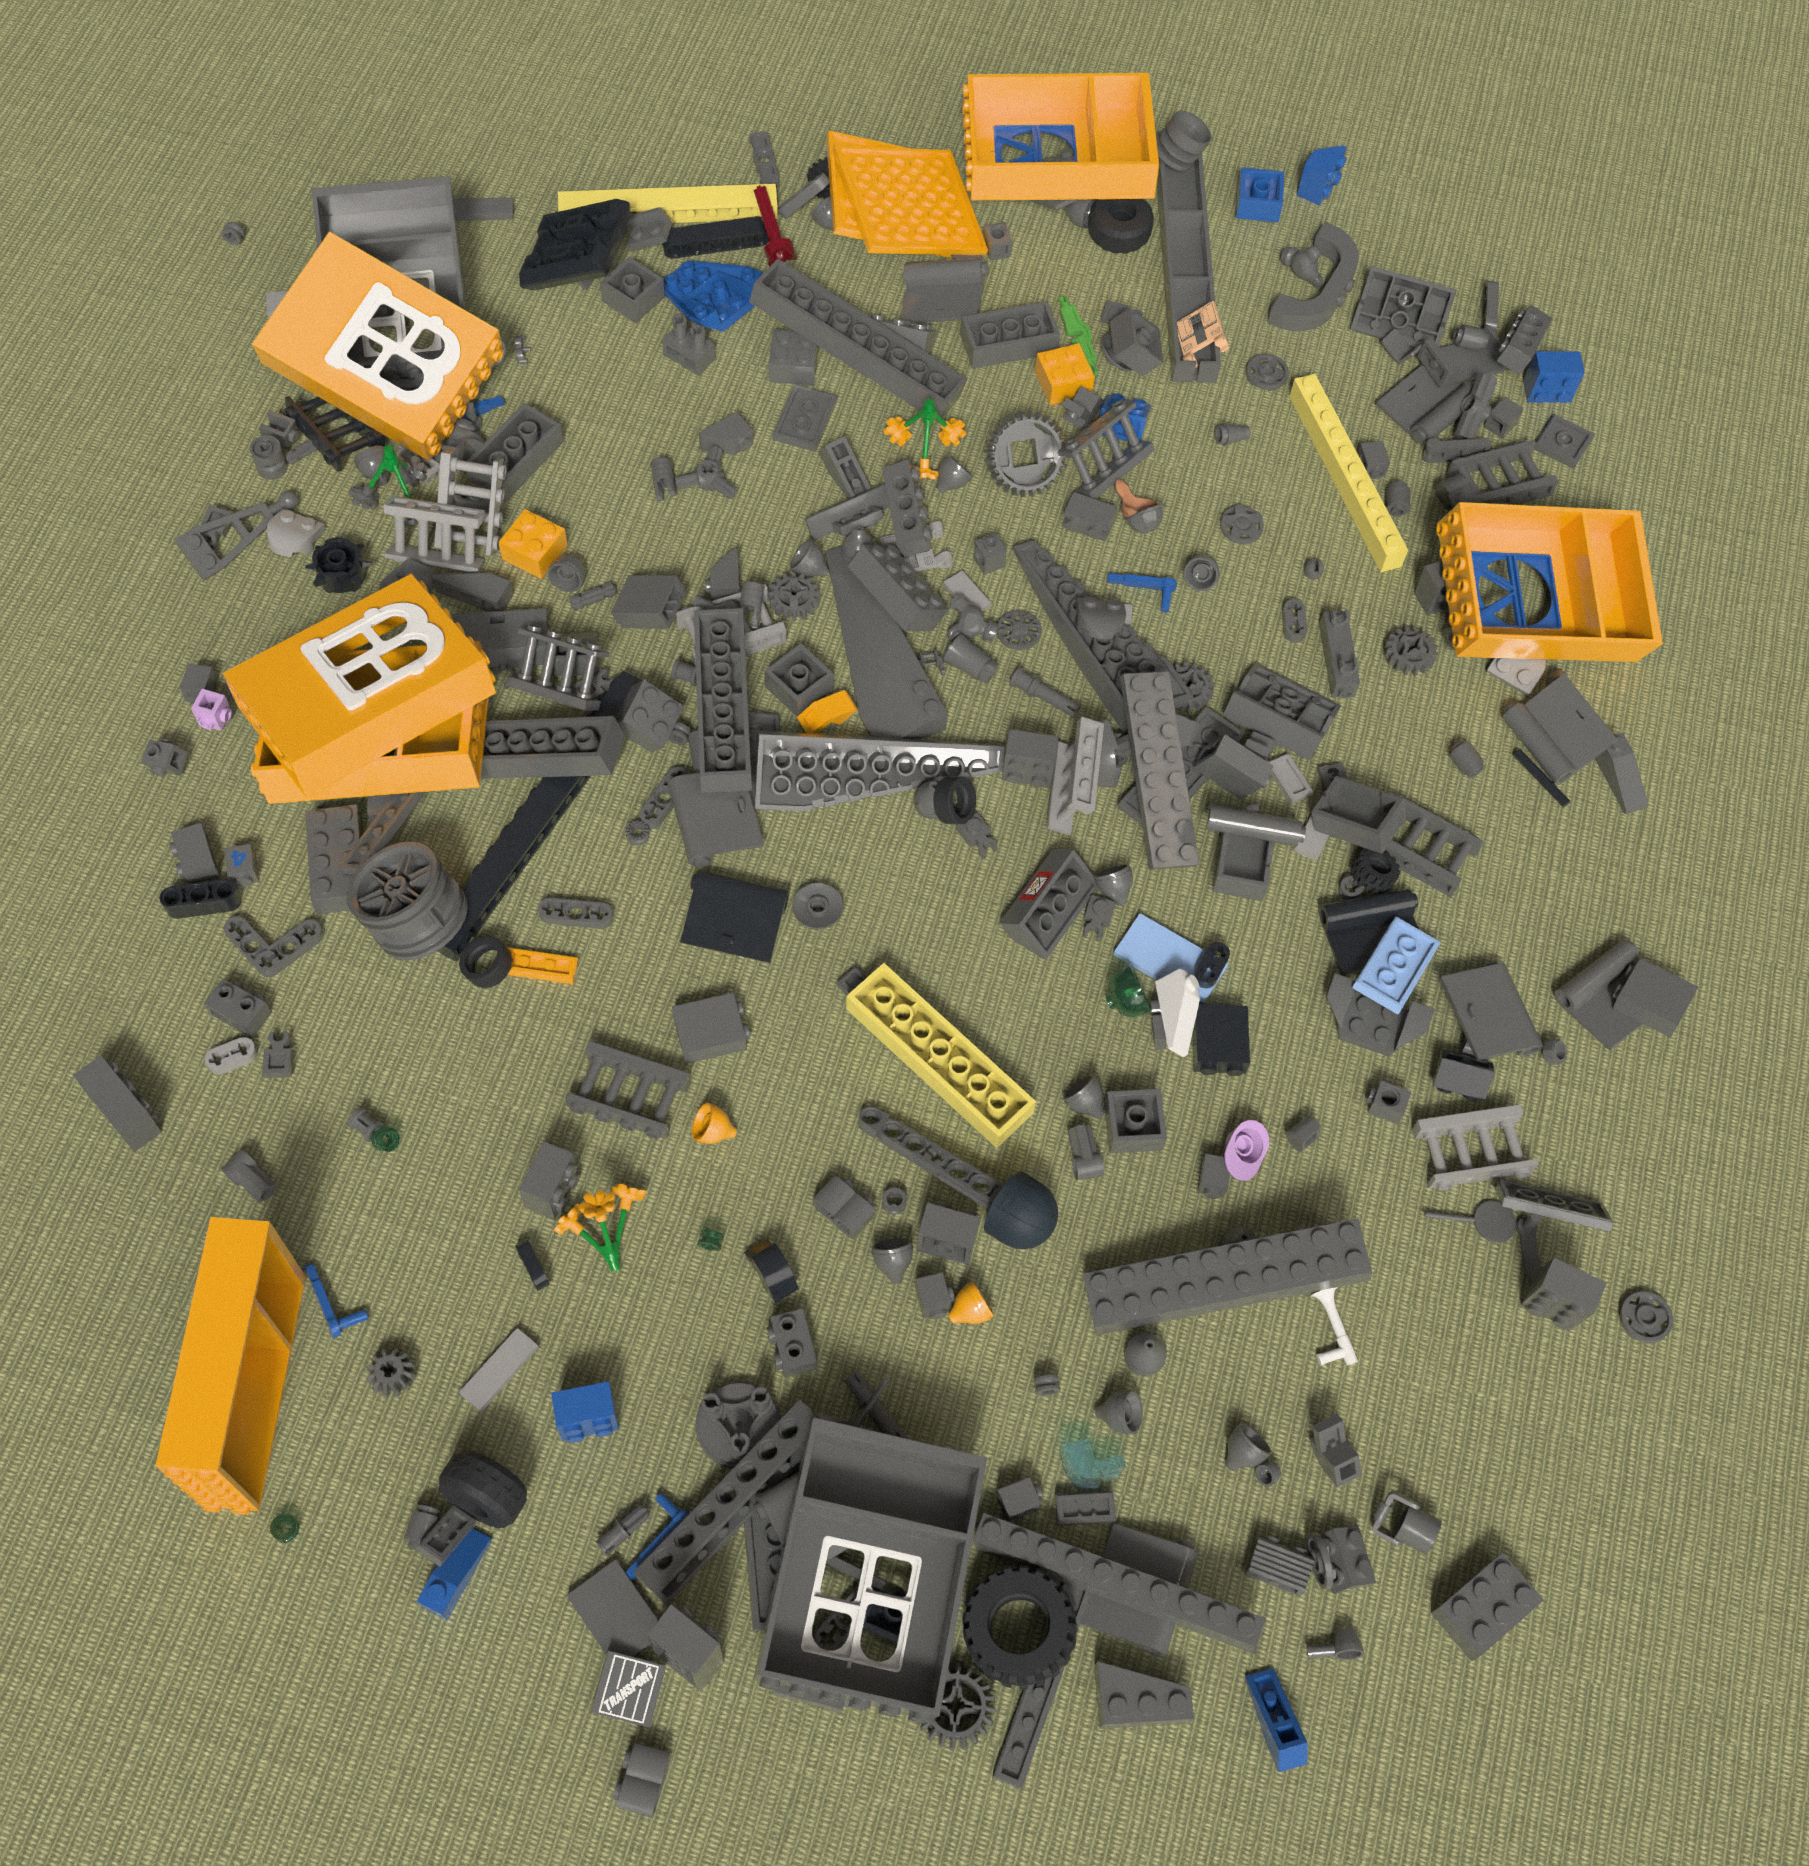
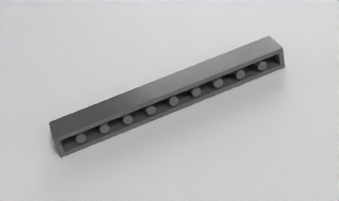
M983 1513L973 1539L976 1550L1019 1566H1029L1032 1571H1036L1038 1568L1045 1571L1048 1577H1054L1056 1580L1256 1655L1266 1618Z

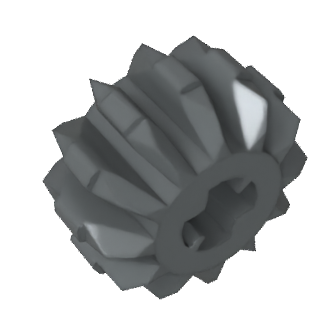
M394 1348L391 1355H389L387 1349H383V1357L379 1358L373 1355L372 1359L375 1365L367 1366L366 1369L371 1374L366 1379L369 1384H373L372 1390L375 1393L382 1391L383 1397L387 1398L391 1391H393L394 1395L399 1397V1389L401 1387L405 1390L410 1389L406 1381L415 1380L416 1376L411 1371L416 1366L414 1362L409 1361L410 1356L408 1353L400 1355L399 1349ZM392 1368H395L396 1373L394 1375L393 1373H391L390 1370ZM387 1371L391 1373V1377H387Z

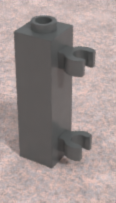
M1348 609L1345 611L1332 610L1331 612H1323L1319 624L1331 697L1343 699L1355 697L1360 685L1359 667L1355 657Z

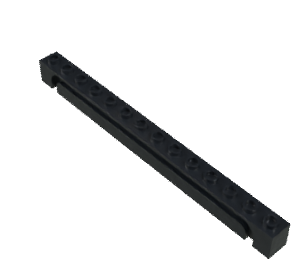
M622 671L618 678H614L611 681L607 693L598 699L601 701L599 711H593L591 714H587L586 717L614 716L615 718L631 686L642 680ZM591 776L542 777V781L537 788L534 787L530 791L528 800L523 807L520 806L516 810L514 819L509 826L506 825L502 829L500 838L495 845H491L488 848L481 864H477L474 867L467 883L460 886L468 902L466 918L453 939L437 950V952L455 962L459 960L469 940L472 937L475 938Z

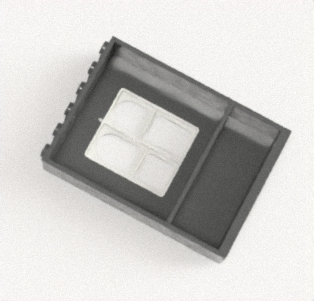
M450 176L311 188L317 249L327 234L331 232L410 279L427 278L431 291L468 312L456 203ZM394 310L392 316L371 318L368 323L370 328L395 326L397 343H402L406 337L405 316ZM435 334L434 342L426 349L411 347V351L424 359L434 360L443 354L445 343L439 335ZM361 335L348 352L347 357L362 367L369 369L381 353L372 349L368 337ZM393 354L381 370L380 377L386 381H389V379H414L417 374L423 372L418 366L397 354Z
M813 1418L807 1431L753 1680L760 1681L759 1687L777 1690L779 1686L789 1688V1694L807 1697L810 1693L819 1695L818 1700L832 1704L845 1700L849 1701L848 1707L866 1711V1709H870V1706L879 1708L878 1714L889 1717H896L900 1713L909 1715L908 1721L926 1724L931 1719L939 1717L987 1457ZM832 1545L855 1549L864 1553L857 1597L852 1602L824 1596L820 1591L828 1550ZM879 1556L907 1561L912 1565L908 1592L905 1597L884 1594L872 1589L871 1584L875 1564ZM870 1604L897 1609L903 1615L896 1650L888 1660L883 1662H875L868 1659L860 1646L866 1609ZM819 1608L845 1613L851 1617L847 1641L841 1648L835 1651H826L814 1642L812 1626L815 1612Z

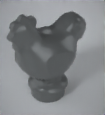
M1290 246L1284 249L1281 255V262L1287 267H1292L1298 278L1308 281L1315 288H1321L1324 284L1323 277L1318 272L1320 251L1316 246H1310L1301 251L1296 247Z
M955 595L950 600V607L956 609L960 616L957 624L948 630V639L953 642L960 634H963L967 639L982 635L984 641L992 642L999 624L994 623L993 620L985 622L982 611L978 607L971 605L969 601L964 599V596L959 597Z

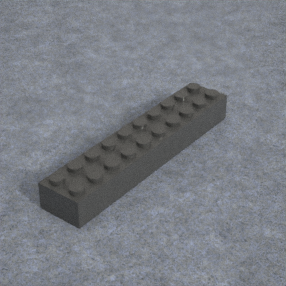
M777 259L755 281L749 300L751 304L918 410H921L925 405V400L930 398L934 400V406L938 414L943 418L960 398L967 381L966 377L783 261Z
M1357 1218L1084 1273L1083 1276L1096 1335L1371 1281L1372 1269L1359 1219Z

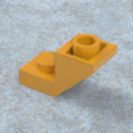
M842 690L813 702L797 716V719L806 733H819L830 723L841 725L858 708L848 692Z

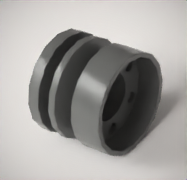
M1182 110L1177 111L1168 122L1166 128L1156 138L1158 156L1171 168L1178 171H1187L1196 162L1199 154L1211 142V132L1207 125L1194 114Z

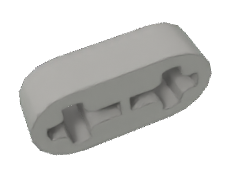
M242 1037L209 1050L204 1060L210 1072L220 1075L251 1063L257 1057L258 1052L251 1039ZM244 1046L247 1048L246 1055L241 1054V1048ZM220 1057L221 1064L217 1066L215 1058Z

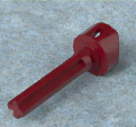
M757 186L754 194L770 241L764 247L768 266L770 267L777 259L783 262L796 260L797 257L792 241L781 236L766 186Z

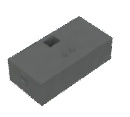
M546 609L450 614L453 622H458L461 625L466 637L471 636L474 641H480L482 649L490 661L489 668H499V664H504V668L506 667L505 664H509V667H518L523 664L528 636L517 633L518 628H527V625L530 624L542 627V632L545 633L549 630ZM537 639L532 666L543 665L547 642Z

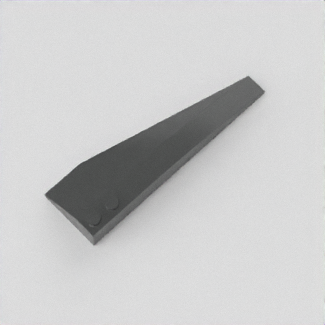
M1034 540L1013 546V551L1054 628L1078 667L1125 735L1128 734V727L1120 682L1122 674L1169 672L1175 710L1193 699V694L1170 662L1164 656L1159 657L1154 652V647L1148 642H1142L1136 636L1137 632L1131 627L1128 628L1124 625L1123 634L1119 635L1116 633L1113 639L1090 637L1089 631L1083 628L1079 631L1075 626L1077 620L1075 607L1077 598L1094 597L1097 600L1100 599L1096 595L1091 596L1086 591V586L1080 581L1075 582L1069 576L1070 572L1064 567L1055 564L1054 558Z
M842 546L825 551L846 655L849 661L851 679L853 680L855 698L857 699L859 717L869 736L921 740L945 731L948 714L898 623L848 568L850 563L845 561L841 555Z
M756 730L754 767L755 809L808 811L817 807H828L838 803L912 790L928 781L939 782L944 777L967 778L1001 772L1004 766L1005 746L890 737Z

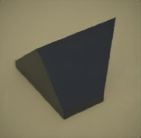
M900 1586L881 1592L897 1597L906 1596ZM870 1604L866 1609L862 1630L879 1642L897 1646L903 1617L902 1612L897 1609Z

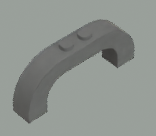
M1324 222L1316 235L1314 246L1319 249L1320 255L1327 257L1333 262L1336 267L1334 273L1321 294L1312 300H1296L1280 293L1271 308L1268 319L1269 324L1290 331L1311 330L1326 323L1332 317L1337 307L1343 306L1347 297L1346 292L1350 293L1354 287L1356 280H1353L1359 261L1357 246L1346 232L1330 223Z

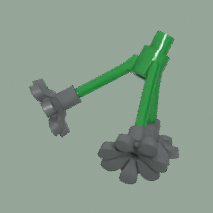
M386 445L383 448V460L370 483H366L364 488L356 484L349 490V495L354 497L352 503L354 505L362 503L364 509H369L370 507L376 509L378 495L373 493L374 485L384 469L395 473L406 498L412 499L406 485L409 483L412 487H415L418 484L417 479L425 481L427 476L422 471L427 469V464L420 463L421 459L417 456H413L411 460L406 458L402 461L397 457L393 447ZM406 517L404 526L416 524L418 521L414 518Z

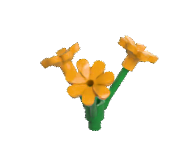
M929 398L925 400V405L908 421L902 422L901 417L887 419L888 427L884 428L883 432L885 435L891 434L889 438L891 443L897 442L902 447L906 440L908 441L912 437V434L907 431L910 425L921 418V421L925 423L923 458H920L918 470L923 478L937 479L938 471L929 468L930 424L934 423L935 419L941 424L942 431L938 434V437L944 446H949L951 442L954 446L959 445L960 440L958 437H965L966 431L962 429L965 423L961 420L952 418L949 422L944 421L934 406V400Z
M617 1184V1187L611 1186V1193L607 1195L603 1190L597 1191L596 1197L592 1193H586L583 1196L585 1203H577L570 1210L567 1217L563 1215L559 1219V1224L553 1229V1231L560 1235L569 1229L577 1236L581 1235L600 1255H603L604 1261L608 1262L611 1272L621 1269L618 1258L621 1257L619 1253L620 1241L627 1211H630L632 1201H643L647 1192L635 1188L627 1189V1186L624 1184ZM614 1194H616L621 1199L619 1206L621 1213L615 1239L611 1241L605 1220L607 1219L606 1212H612L615 1209V1203L613 1202L615 1201ZM581 1213L589 1219L595 1216L596 1221L600 1223L605 1244L600 1245L584 1230L585 1227L578 1222V1217Z

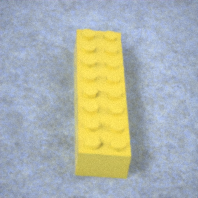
M885 963L847 995L846 1009L996 1148L1034 1114L1036 1101Z

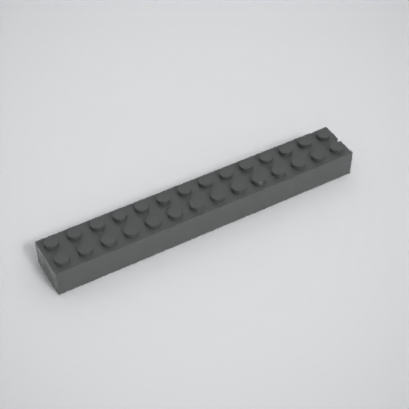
M1202 153L1199 154L1196 162L1187 171H1178L1171 168L1158 156L1157 190L1172 382H1192L1193 379H1196L1200 383H1217L1221 367L1219 347L1215 345V342H1212L1193 353L1198 367H1196V361H1183V352L1177 327L1179 320L1208 303L1215 302Z

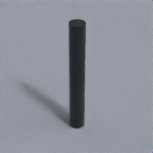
M1521 749L1513 754L1522 766L1563 808L1571 802Z

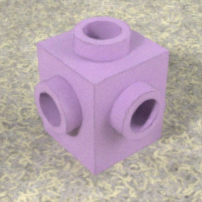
M201 689L191 708L198 724L208 730L216 729L222 731L225 723H228L232 716V710L225 695Z

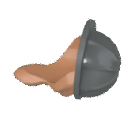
M1117 479L1115 489L1116 493L1122 498V514L1126 517L1125 522L1138 533H1148L1157 529L1161 524L1163 518L1162 509L1166 507V504H1158L1151 499L1135 497L1129 486L1123 480Z

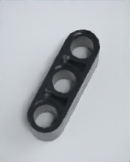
M227 879L170 886L162 890L159 896L164 910L173 919L231 912L239 908L242 901L235 884Z

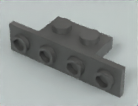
M884 483L805 518L811 539L814 541L832 532L847 537L855 526L860 525L864 528H869L876 525L877 521L884 518L882 510L890 507L886 485Z

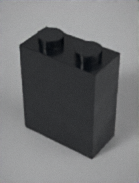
M1199 1004L1192 1033L1193 1072H1201L1203 1075L1227 1073L1229 1076L1246 1074L1250 1065L1248 1006Z

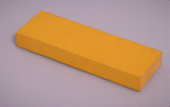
M506 947L511 952L513 959L508 975L574 984L579 963L578 957Z

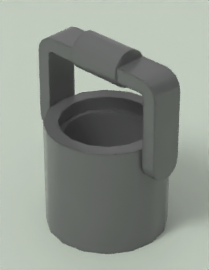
M1391 1491L1388 1493L1385 1501L1380 1502L1374 1514L1376 1519L1372 1530L1374 1534L1397 1546H1401L1404 1543L1426 1555L1438 1536L1442 1520L1420 1510L1421 1505L1418 1502L1396 1491ZM1393 1499H1396L1406 1504L1407 1507L1397 1524L1394 1535L1380 1529L1379 1526L1385 1521L1392 1507Z

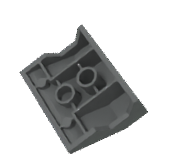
M1371 266L1350 330L1383 339L1392 330L1396 329L1409 347L1414 348L1420 343L1425 342V340L1432 338L1439 345L1457 289Z
M1255 663L1245 676L1238 691L1233 692L1223 716L1235 724H1240L1250 729L1252 732L1254 731L1275 740L1276 745L1284 746L1294 751L1296 755L1310 760L1339 712L1341 705Z

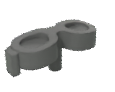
M515 336L516 357L520 365L527 364V360L524 359L522 352L530 351V347H522L523 340L526 339L525 336Z

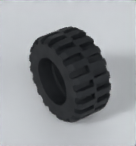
M1020 1565V1569H1012V1566L1003 1567V1572L998 1574L995 1571L987 1575L988 1579L985 1582L979 1581L974 1587V1594L972 1596L969 1595L965 1603L966 1611L963 1612L962 1631L968 1652L977 1668L982 1670L986 1677L993 1682L997 1680L1001 1682L1002 1686L1011 1688L1014 1685L1019 1686V1689H1028V1685L1036 1684L1037 1687L1045 1684L1046 1679L1050 1677L1054 1679L1060 1674V1669L1063 1665L1066 1666L1071 1659V1652L1075 1649L1077 1623L1074 1606L1071 1604L1070 1597L1067 1591L1060 1587V1583L1054 1577L1050 1579L1046 1576L1045 1571L1038 1568L1036 1571H1032L1029 1566ZM1016 1600H1026L1037 1604L1045 1613L1048 1621V1632L1044 1642L1036 1650L1027 1654H1011L1004 1651L996 1643L992 1634V1621L996 1612L1005 1604Z

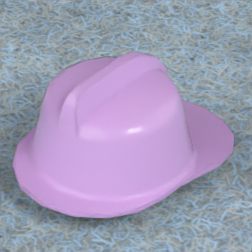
M1256 1120L1244 1121L1235 1130H1232L1225 1140V1164L1229 1173L1238 1180L1247 1181L1253 1178L1268 1151L1269 1136L1261 1123Z

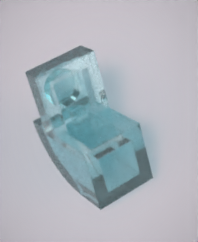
M1090 1439L1061 1444L1059 1449L1062 1466L1067 1478L1075 1486L1084 1490H1098L1101 1484V1477H1103L1104 1481L1119 1478L1120 1473H1123L1126 1467L1123 1455L1095 1461Z

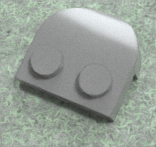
M282 509L268 522L267 542L274 553L282 556L292 557V554L295 552H303V555H307L313 551V542L325 532V524L290 510Z
M1495 658L1487 669V673L1529 696L1544 673L1546 661L1545 659Z

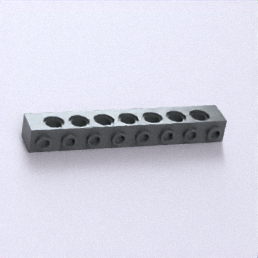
M801 1400L786 1411L780 1421L765 1433V1436L754 1448L745 1454L744 1458L732 1470L726 1473L723 1480L711 1492L705 1495L703 1501L683 1518L679 1526L670 1535L666 1536L653 1553L646 1557L634 1571V1574L665 1605L674 1598L755 1512L753 1504L757 1502L756 1496L787 1479L800 1465L808 1427L813 1418L821 1419Z

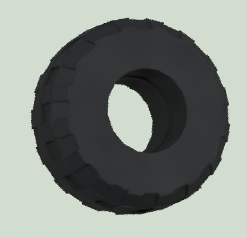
M1097 199L1093 202L1089 214V235L1105 251L1115 254H1128L1140 249L1148 242L1153 229L1154 214L1150 204L1145 199Z
M463 1450L454 1454L439 1476V1491L444 1498L475 1520L490 1527L500 1529L513 1524L527 1501L526 1486L516 1475L495 1460L471 1450Z

